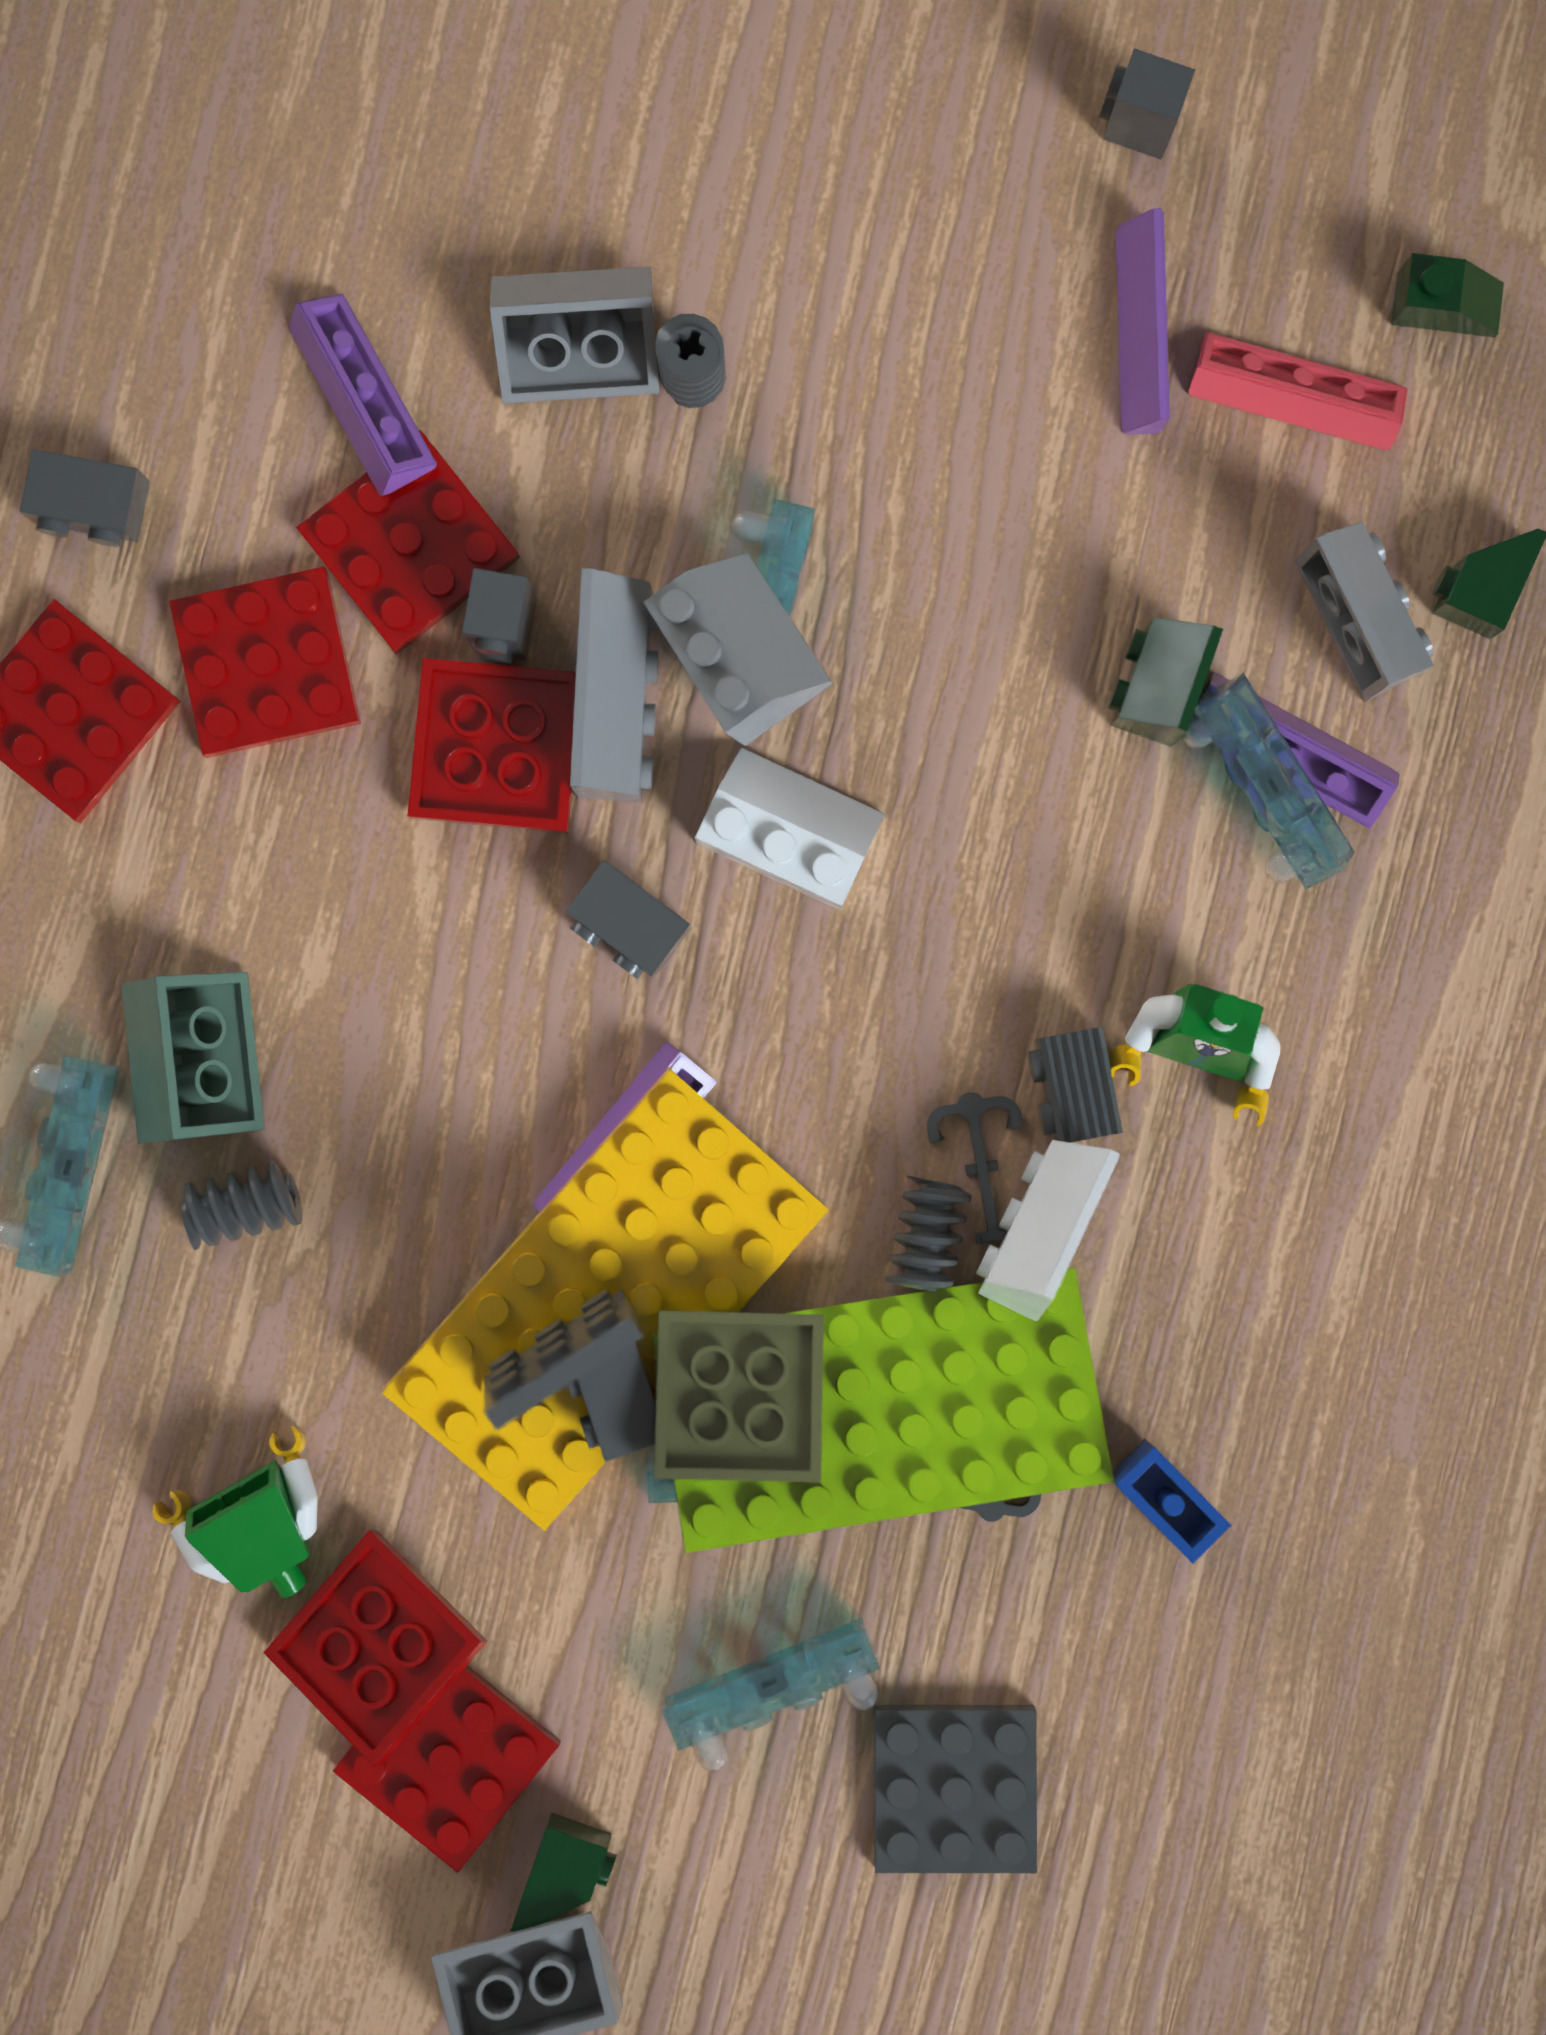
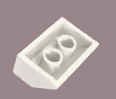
M741 747L715 793L695 836V840L698 845L835 909L841 910L885 814Z
M1057 1140L1051 1141L1044 1155L1034 1151L1021 1177L1022 1181L1030 1184L1021 1202L1012 1197L998 1226L1007 1230L1004 1240L999 1249L989 1245L976 1272L977 1275L985 1278L978 1294L1037 1322L1053 1301L1121 1154L1111 1149Z

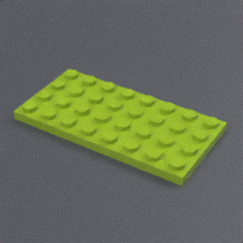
M1067 1269L1053 1301L1037 1322L978 1294L983 1282L937 1289L936 1292L923 1291L783 1313L824 1315L821 1482L673 1479L684 1552L690 1553L1113 1482L1114 1477L1076 1269ZM658 1333L652 1334L656 1369Z

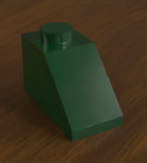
M1412 253L1397 273L1391 325L1495 338L1499 332L1504 282L1466 259Z
M1538 528L1468 554L1455 564L1453 568L1447 565L1441 572L1433 589L1432 595L1439 597L1432 614L1488 639L1504 631L1545 541L1546 532Z
M551 1812L510 1931L515 1932L544 1924L589 1902L596 1884L606 1887L617 1854L608 1852L612 1834Z

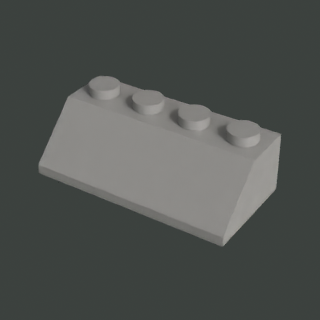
M593 568L581 569L570 787L578 799L642 802V788L652 789L653 757L644 756L645 736H655L656 704H647L648 683H657L659 651L649 650L650 631L660 630V628L643 603L652 596L650 582Z

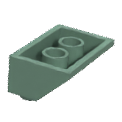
M248 972L156 976L121 984L138 1144L265 1130Z

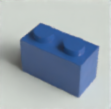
M1146 1439L1112 1471L1113 1483L1192 1564L1232 1526Z

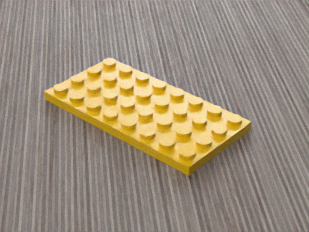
M668 1068L382 1389V1394L545 1531L606 1461H604L600 1446L589 1449L580 1422V1417L589 1415L583 1395L572 1398L568 1385L496 1431L484 1412V1376L491 1373L488 1365L509 1350L516 1349L518 1354L536 1344L537 1341L534 1336L549 1324L562 1319L566 1325L583 1314L580 1307L596 1294L608 1290L613 1295L622 1289L634 1307L643 1335L635 1343L656 1403L657 1369L652 1334L658 1333V1312L738 1313L824 1217L829 1209L674 1071Z

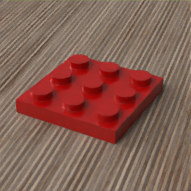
M421 429L419 432L437 463L435 469L398 490L383 496L378 494L368 473L365 472L296 526L297 530L396 655L468 599L473 568L501 573L521 558L517 550Z
M324 566L169 601L200 747L204 757L210 758L361 724L328 570Z
M53 599L0 663V761L70 818L78 823H82L181 701L62 604Z
M422 658L407 817L419 820L568 833L572 800L570 778L576 672Z
M369 1530L263 1653L374 1767L382 1765L488 1640L377 1530Z
M467 1665L382 1765L373 1767L352 1745L332 1772L458 1873L559 1747L561 1740Z

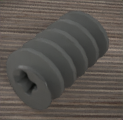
M694 313L679 314L667 320L660 328L655 341L660 381L677 405L687 408L703 407L713 402L724 387L726 371L723 338L718 328L711 321Z
M276 1162L269 1163L268 1179L262 1180L255 1167L248 1168L247 1184L241 1185L234 1172L227 1173L226 1189L220 1190L213 1177L206 1178L205 1194L203 1195L198 1193L192 1182L185 1183V1193L182 1201L183 1220L189 1242L194 1250L199 1249L202 1239L209 1246L220 1244L222 1234L230 1241L238 1240L243 1234V1227L251 1236L261 1234L264 1222L272 1231L282 1229L285 1216L293 1226L302 1223L301 1201L294 1178L291 1173L283 1175Z
M906 1176L919 1184L920 1188L903 1192L902 1198L916 1207L915 1211L901 1212L898 1215V1219L910 1226L911 1231L894 1234L893 1240L906 1247L907 1251L906 1253L890 1255L889 1261L903 1270L902 1274L886 1276L885 1281L905 1287L936 1292L939 1288L951 1287L954 1284V1279L941 1271V1268L957 1265L958 1257L945 1250V1247L962 1244L963 1237L951 1230L950 1225L966 1223L967 1215L954 1208V1204L970 1202L972 1196L955 1185Z

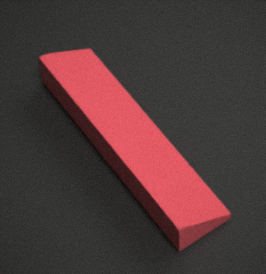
M1205 332L1188 393L1193 397L1374 448L1389 450L1402 426L1408 388Z

